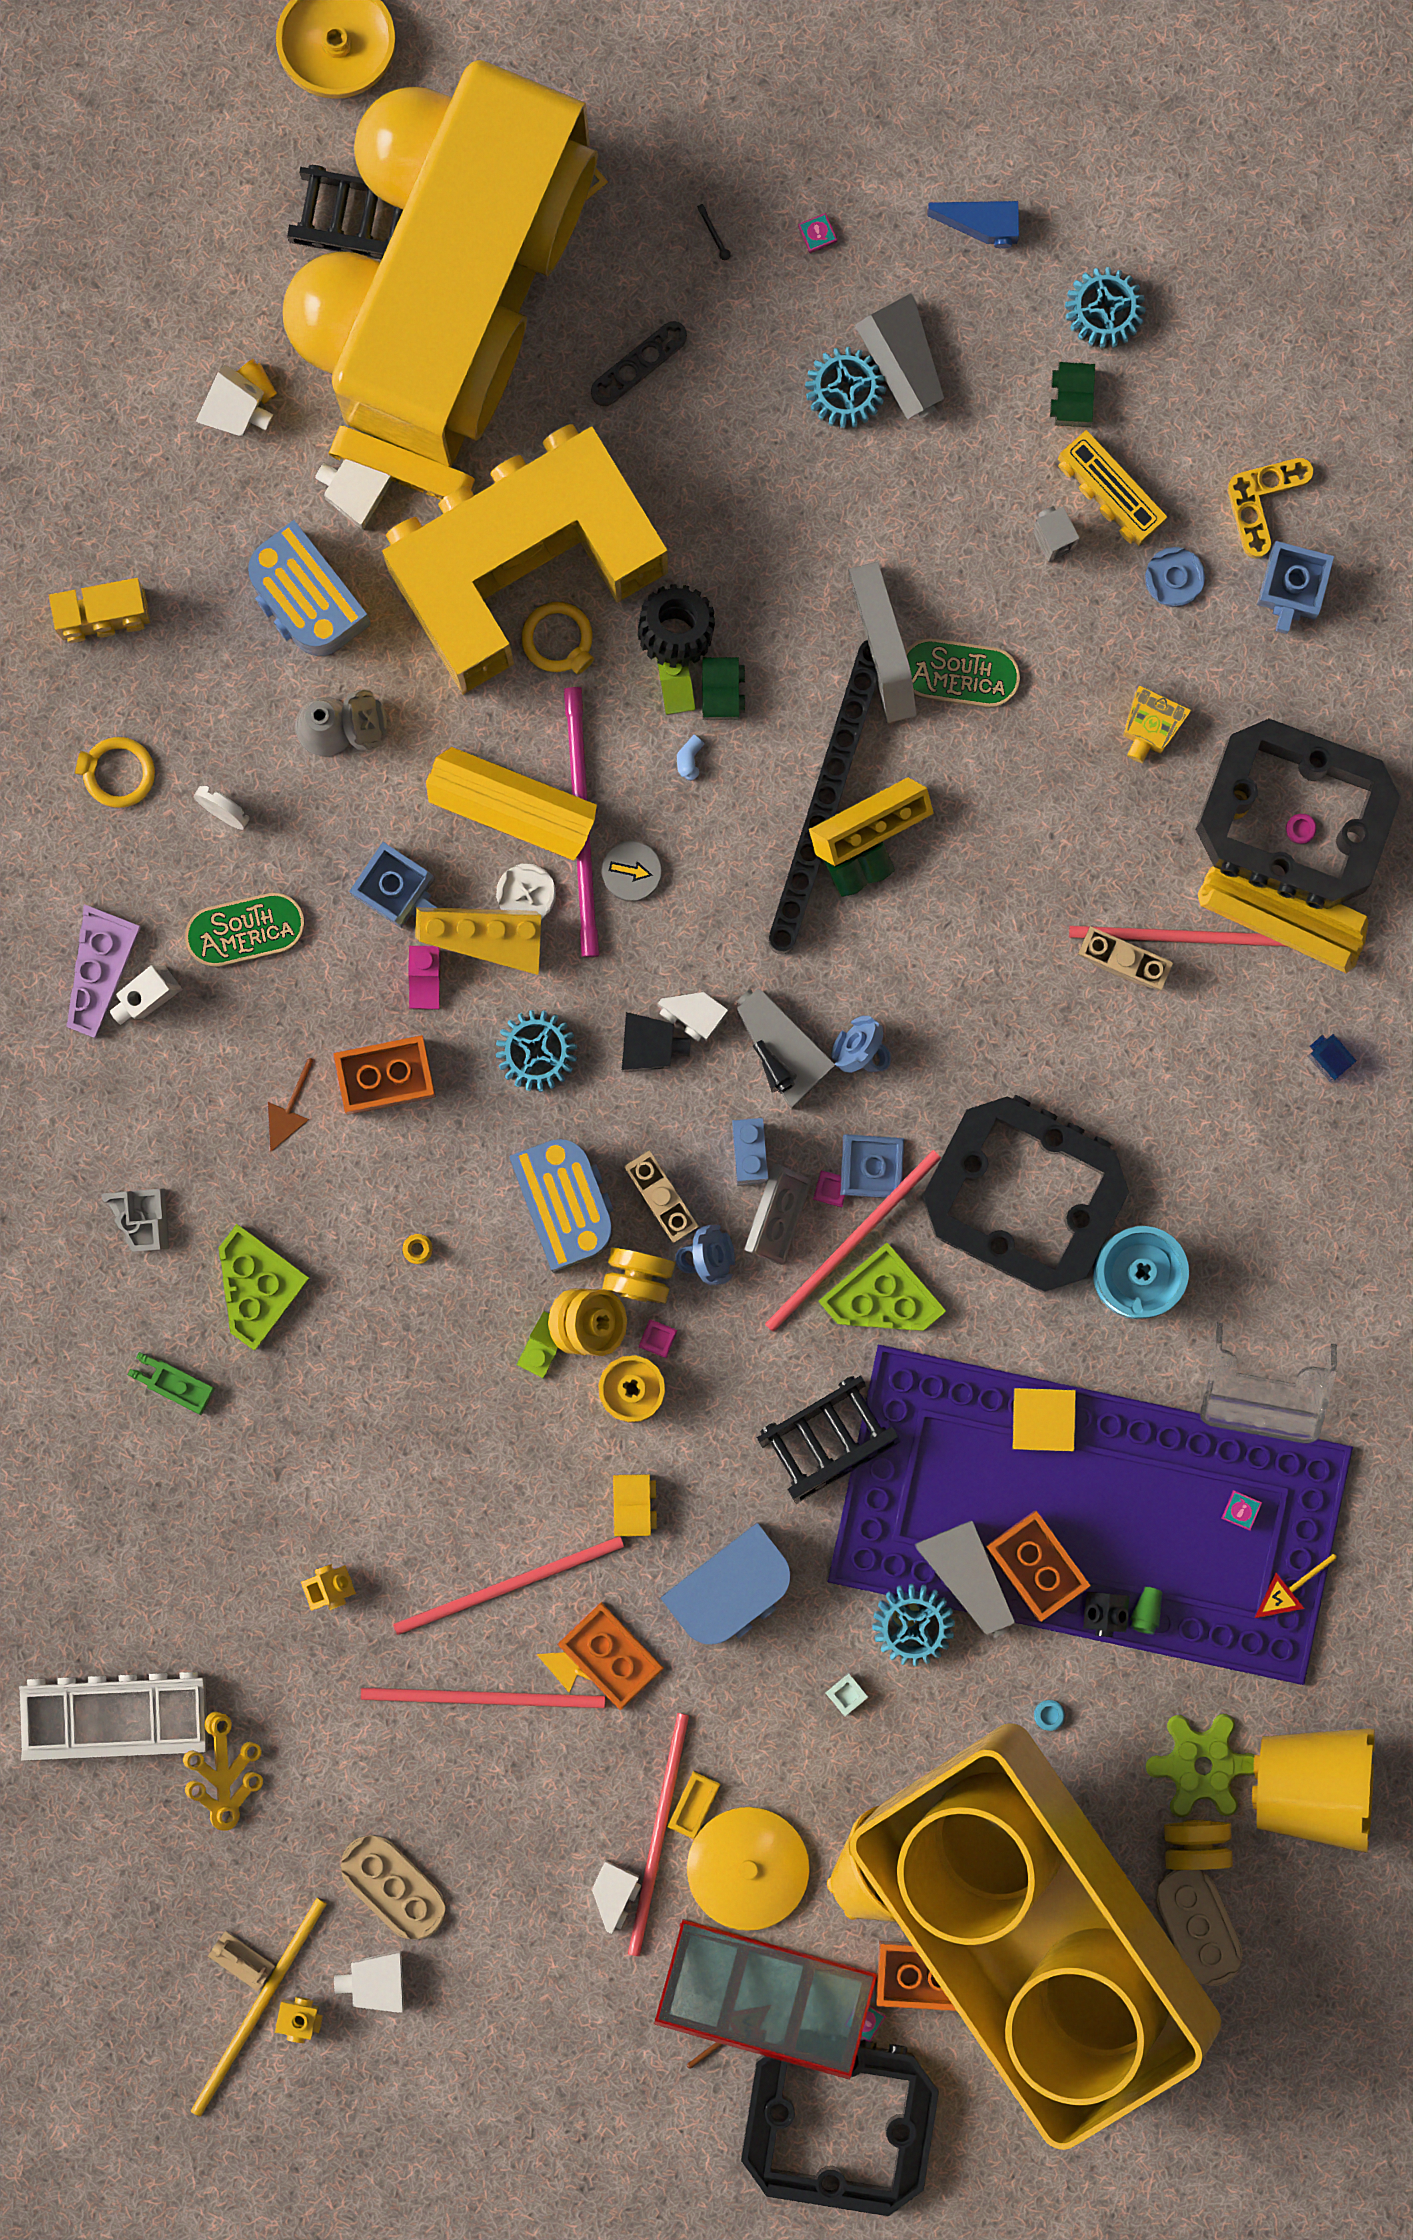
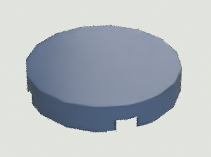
M1165 548L1156 553L1148 563L1145 573L1146 587L1150 595L1162 605L1169 607L1185 606L1194 601L1202 591L1205 581L1204 567L1195 554L1184 548Z

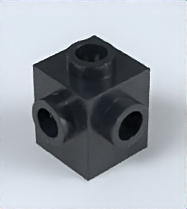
M1086 1592L1083 1628L1095 1629V1636L1113 1637L1114 1632H1126L1130 1596Z

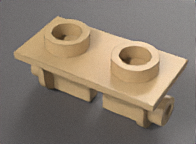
M227 1931L224 1932L208 1955L209 1958L257 1992L275 1968V1965Z

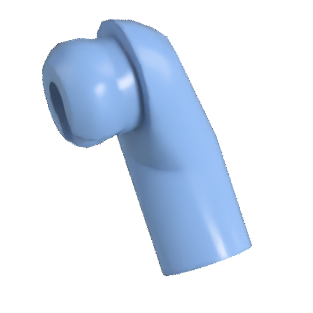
M693 735L687 741L676 757L679 774L689 781L696 779L699 775V769L695 767L694 756L705 745L696 735Z

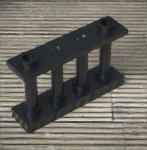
M309 165L308 168L300 167L301 180L309 182L301 222H298L297 226L289 224L287 233L289 243L336 252H353L369 258L382 260L403 209L394 207L389 238H386L385 242L373 240L374 237L371 236L378 196L369 189L361 177L328 172L326 168L319 165ZM320 183L338 186L331 225L326 231L315 229V226L312 225ZM350 189L367 192L360 232L356 233V236L345 235L342 230Z
M861 1375L857 1378L854 1376L846 1378L839 1383V1389L782 1423L767 1425L760 1431L761 1435L756 1437L762 1448L768 1444L772 1445L793 1480L791 1482L792 1486L787 1490L795 1504L805 1500L900 1443L893 1427L887 1430L885 1427L881 1428L859 1390L866 1387ZM847 1397L850 1398L871 1433L869 1435L870 1440L862 1445L854 1442L833 1407ZM822 1412L845 1449L843 1451L844 1455L835 1461L833 1458H828L807 1421ZM795 1428L799 1431L818 1463V1471L810 1476L801 1472L781 1438Z

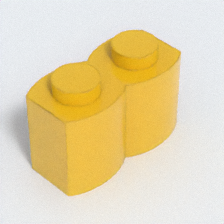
M650 1474L613 1475L614 1536H651V1529H657V1511H651L650 1499H656V1480H650Z

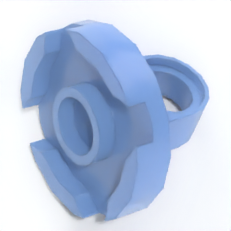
M863 1015L851 1021L854 1026L847 1033L842 1030L833 1044L831 1057L836 1061L834 1064L842 1071L849 1073L861 1068L868 1072L886 1070L890 1065L891 1055L888 1048L881 1043L884 1034L882 1025L871 1016ZM876 1052L880 1059L878 1066L872 1060Z
M707 1225L699 1228L694 1236L693 1244L680 1248L675 1256L676 1264L682 1272H697L702 1281L708 1285L726 1284L733 1275L728 1273L730 1265H735L734 1247L728 1233L722 1234L719 1230L721 1228L720 1225ZM687 1251L692 1252L695 1266L687 1263L685 1259Z

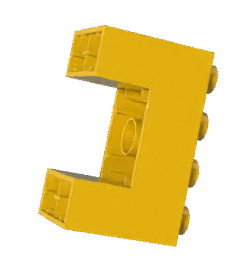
M574 424L558 429L542 442L547 450L544 455L529 464H526L521 455H516L491 471L490 475L495 483L476 495L473 494L469 486L461 487L438 503L443 513L441 516L424 526L421 525L417 517H412L399 523L386 534V538L391 545L383 549L382 553L388 571L463 695L514 665L510 644L483 601L499 590L581 543L616 603L668 573V551L592 426L581 433H578Z

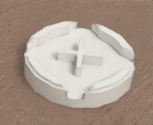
M522 863L510 868L501 876L497 884L496 898L501 910L537 911L541 914L542 920L551 912L555 904L556 888L553 879L545 869L535 864Z

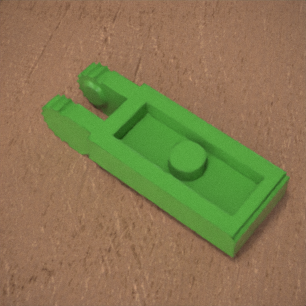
M141 1352L138 1353L136 1358L139 1359V1362L156 1368L151 1379L144 1376L143 1373L132 1369L129 1370L128 1376L144 1383L148 1389L199 1415L203 1414L216 1388L163 1361L158 1362Z

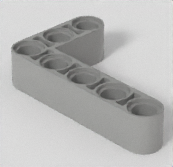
M877 561L849 568L850 581L853 582V593L877 670L881 704L886 713L884 714L886 723L916 717L911 671L879 563Z

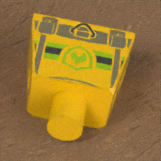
M1139 685L1135 692L1123 733L1124 737L1134 741L1127 756L1139 763H1143L1150 749L1161 754L1191 710Z

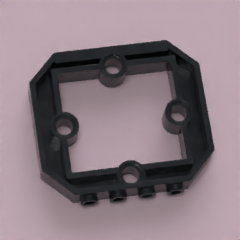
M1268 718L1233 733L1229 737L1195 830L1213 866L1221 869L1220 872L1234 878L1238 876L1245 878L1255 887L1272 888L1285 898L1293 899L1296 897L1304 900L1308 906L1315 909H1329L1365 893L1372 884L1401 797L1382 760ZM1258 750L1298 764L1300 774L1308 781H1319L1327 775L1368 790L1359 819H1351L1346 822L1336 837L1337 848L1346 855L1338 878L1296 863L1292 856L1286 852L1272 854L1227 837L1235 814H1242L1248 811L1258 796L1256 783L1248 778ZM1309 758L1319 759L1322 767L1313 766ZM1240 790L1244 792L1247 800H1239L1235 796L1234 791ZM1347 833L1357 834L1360 842H1352L1348 838ZM1278 865L1282 867L1285 875L1275 874L1272 871V866Z
M1014 1095L1013 1099L1007 1096L965 1111L922 1195V1200L936 1239L1044 1293L1086 1278L1129 1194V1190L1117 1153L1110 1149L1112 1145L1110 1142L1098 1136L1092 1140L1083 1135L1085 1130L1070 1122L1065 1126L1057 1122L1058 1116L1050 1111L1041 1109L1038 1112L1029 1107L1031 1102L1018 1095ZM995 1120L1037 1141L1044 1152L1049 1154L1061 1153L1102 1174L1088 1205L1077 1204L1071 1207L1065 1215V1226L1072 1233V1236L1055 1269L1015 1250L1014 1239L1008 1232L997 1230L986 1235L947 1215L965 1179L977 1180L987 1171L988 1158L980 1149ZM1052 1130L1059 1132L1062 1136L1061 1144L1059 1146H1050L1046 1141L1047 1132ZM971 1156L979 1159L981 1163L980 1170L974 1173L967 1171L964 1166L965 1159ZM1081 1211L1087 1215L1088 1225L1085 1228H1079L1074 1225L1072 1217L1075 1212ZM994 1238H1002L1006 1241L1007 1250L1005 1253L996 1254L992 1251L991 1241Z
M799 2030L794 2050L841 2063L847 2037L829 2034L828 2039L817 2038V2033L814 2031ZM784 2039L776 2045L783 2046ZM861 2039L857 2052L858 2062L853 2067L851 2077H855L860 2073L908 2080L903 2114L892 2116L885 2126V2134L889 2143L897 2148L891 2188L847 2181L843 2172L835 2166H825L817 2172V2175L771 2168L777 2129H784L793 2122L795 2109L792 2101L783 2095L788 2062L764 2055L756 2059L741 2162L766 2197L890 2216L924 2191L939 2091L915 2056L907 2052L908 2047L889 2044V2049L877 2047V2042H868L865 2039ZM776 2104L785 2105L788 2108L787 2116L783 2119L774 2118L771 2115L772 2107ZM897 2124H905L909 2127V2133L903 2139H898L892 2134V2130ZM833 2175L839 2179V2185L836 2189L827 2190L822 2186V2181L826 2176Z

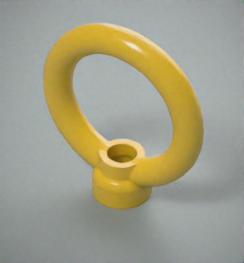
M565 602L546 603L536 608L526 619L521 635L522 647L528 659L538 668L549 672H564L572 669L579 675L594 661V657L589 653L593 640L592 627L587 616L576 606ZM551 614H564L571 617L580 629L581 640L579 647L575 648L563 660H550L543 657L534 645L533 634L537 624L544 617Z
M112 737L96 744L89 753L80 750L75 774L83 776L88 792L98 802L113 808H125L137 804L147 796L154 783L155 766L151 755L140 743L126 737ZM109 750H128L135 754L142 764V781L138 788L128 795H110L103 791L96 781L95 771L98 760Z

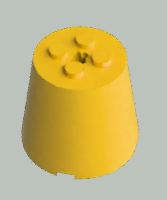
M1366 1728L1262 1736L1260 1755L1254 1756L1255 1779H1258V1786H1252L1253 1809L1257 1810V1829L1368 1853V1835H1370L1373 1797L1374 1764H1372V1752L1375 1751V1729Z

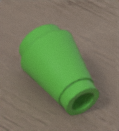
M1145 1587L1130 1617L1132 1629L1146 1634H1154L1155 1629L1159 1628L1162 1591Z

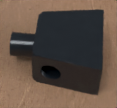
M626 1012L621 1070L622 1072L669 1069L671 1068L672 1055L690 1057L691 1039L673 1037L674 1024Z

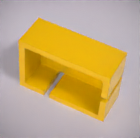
M138 577L81 588L83 596L81 600L77 599L76 590L48 594L55 631L62 640L67 639L68 643L86 640L85 636L97 634V637L112 636L115 634V630L126 628L128 632L139 631L145 628L144 624L151 623L145 589Z

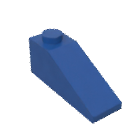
M1018 201L928 203V217L981 242L994 244V247L999 249L1010 248L1012 244H1017Z

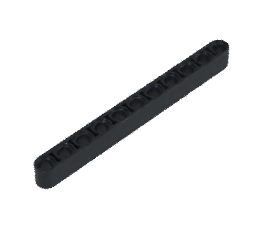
M868 640L864 641L859 647L770 930L768 943L772 951L777 954H787L795 946L822 860L818 856L813 861H806L801 857L800 852L803 848H814L809 832V824L813 819L820 818L825 821L836 815L876 688L878 675L874 661H868L863 656V652L870 648ZM861 676L868 678L871 686L866 690L858 689L854 684L856 678ZM850 705H857L862 710V714L858 718H850L847 716L845 709ZM847 733L853 738V743L848 747H842L837 743V736ZM834 761L840 762L844 766V772L841 775H832L829 773L827 766ZM823 790L832 791L835 794L834 802L830 804L822 803L818 797L819 793ZM803 875L807 878L809 885L803 890H797L791 883L795 876ZM795 904L800 910L799 915L793 919L785 917L782 911L784 906ZM785 932L791 939L790 944L786 947L777 946L773 940L777 933Z

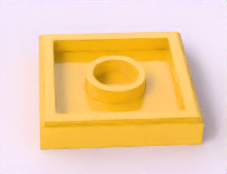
M1014 1388L1012 1449L1074 1451L1076 1390Z

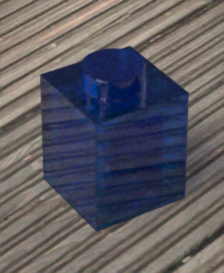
M1322 1034L1309 1046L1313 1051L1307 1055L1330 1083L1335 1081L1357 1061L1334 1034L1330 1035L1327 1039Z

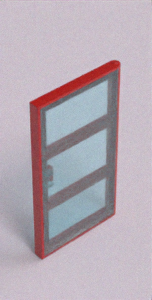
M682 1919L654 2025L850 2080L874 1985L877 1981V1973Z

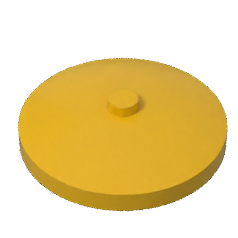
M290 0L282 11L277 24L276 47L285 72L303 90L324 98H348L370 89L387 72L395 53L396 37L394 24L388 9L381 0Z
M739 1807L718 1814L702 1827L689 1851L687 1876L696 1902L709 1917L729 1928L745 1931L759 1930L782 1921L797 1907L808 1884L809 1859L802 1838L795 1828L783 1817L763 1808Z

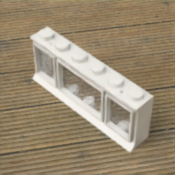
M180 1672V1678L168 1679L167 1673L149 1674V1680H137V1674L118 1675L119 1681L108 1682L106 1676H90L86 1683H76V1677L57 1678L58 1684H46L44 1678L27 1679V1685L19 1686L22 1741L21 1761L187 1753L191 1750L199 1753L208 1751V1733L204 1726L207 1717L205 1677H198V1672Z

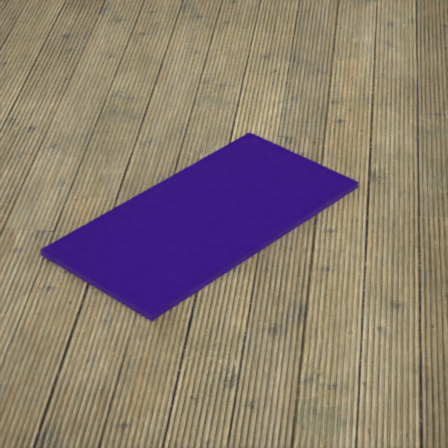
M878 1344L866 1403L881 1428L885 1427L887 1430L893 1427L900 1443L851 1471L828 1583L884 1595L891 1592L896 1597L898 1596V1586H902L904 1593H907L911 1583L915 1586V1592H920V1587L926 1585V1595H929L935 1589L938 1592L935 1601L943 1597L947 1600L944 1608L967 1612L918 1552L915 1544L966 1522L973 1521L1015 1623L1295 1684H1305L1329 1565L1293 1592L1304 1609L1255 1618L1276 1573L1289 1588L1331 1556L1353 1446ZM1014 1388L1076 1390L1074 1451L1012 1449ZM863 1420L861 1421L857 1443L860 1445L870 1440L869 1435L871 1434ZM1232 1491L1262 1502L1250 1531L1221 1519ZM1033 1511L1039 1513L1091 1585L1042 1622L1038 1621L985 1547ZM1145 1587L1155 1588L1163 1592L1161 1596L1159 1628L1155 1629L1154 1634L1142 1633L1131 1628L1132 1621L1130 1617ZM1086 1592L1130 1596L1126 1632H1114L1113 1637L1095 1636V1629L1083 1628Z

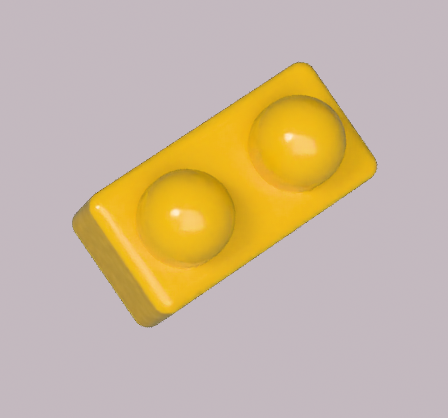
M476 60L471 62L463 71L452 97L429 88L404 87L384 94L364 113L357 127L354 141V154L358 171L366 185L376 196L395 207L403 209V212L381 262L353 252H332L314 258L305 264L292 278L284 296L282 311L287 337L297 353L314 367L332 374V386L343 419L348 426L448 467H452L465 437L477 441L483 435L501 401L521 349L526 331L527 316L520 314L519 311L536 272L549 276L557 266L576 227L594 177L598 151L589 148L587 106L585 102L484 60Z
M1013 1723L1004 1724L884 1801L852 1835L850 1851L854 1860L1047 2144L1056 2149H1070L1193 2074L1199 2068L1221 2028V2017L1218 2010L1025 1728Z

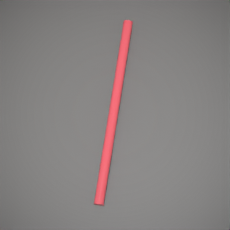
M1069 926V938H1085L1090 926ZM1093 927L1121 940L1288 947L1260 933Z
M932 1150L765 1325L774 1332L939 1162L941 1157Z
M621 1536L393 1624L396 1634L400 1635L624 1548Z
M361 1688V1700L605 1708V1696Z
M677 1713L628 1954L633 1956H640L687 1730L689 1715Z

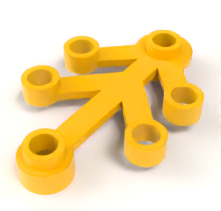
M216 1711L210 1713L204 1723L207 1733L214 1736L216 1771L204 1762V1757L201 1753L194 1750L188 1751L184 1755L183 1763L187 1768L197 1771L217 1788V1800L206 1793L204 1784L196 1780L190 1781L186 1785L185 1793L187 1797L200 1802L210 1811V1821L216 1829L228 1831L237 1825L240 1818L239 1807L251 1791H258L263 1785L261 1775L253 1771L247 1772L243 1776L242 1785L230 1798V1786L250 1761L253 1762L260 1758L261 1748L254 1742L244 1743L240 1754L229 1767L227 1734L232 1728V1722L226 1714ZM220 1721H224L223 1729L218 1731L217 1724ZM253 1746L255 1749L254 1754L248 1757L247 1751ZM196 1755L198 1758L196 1764L190 1765V1759ZM255 1776L256 1784L249 1786V1780ZM198 1785V1794L192 1795L193 1787ZM229 1811V1818L226 1821H223V1813Z

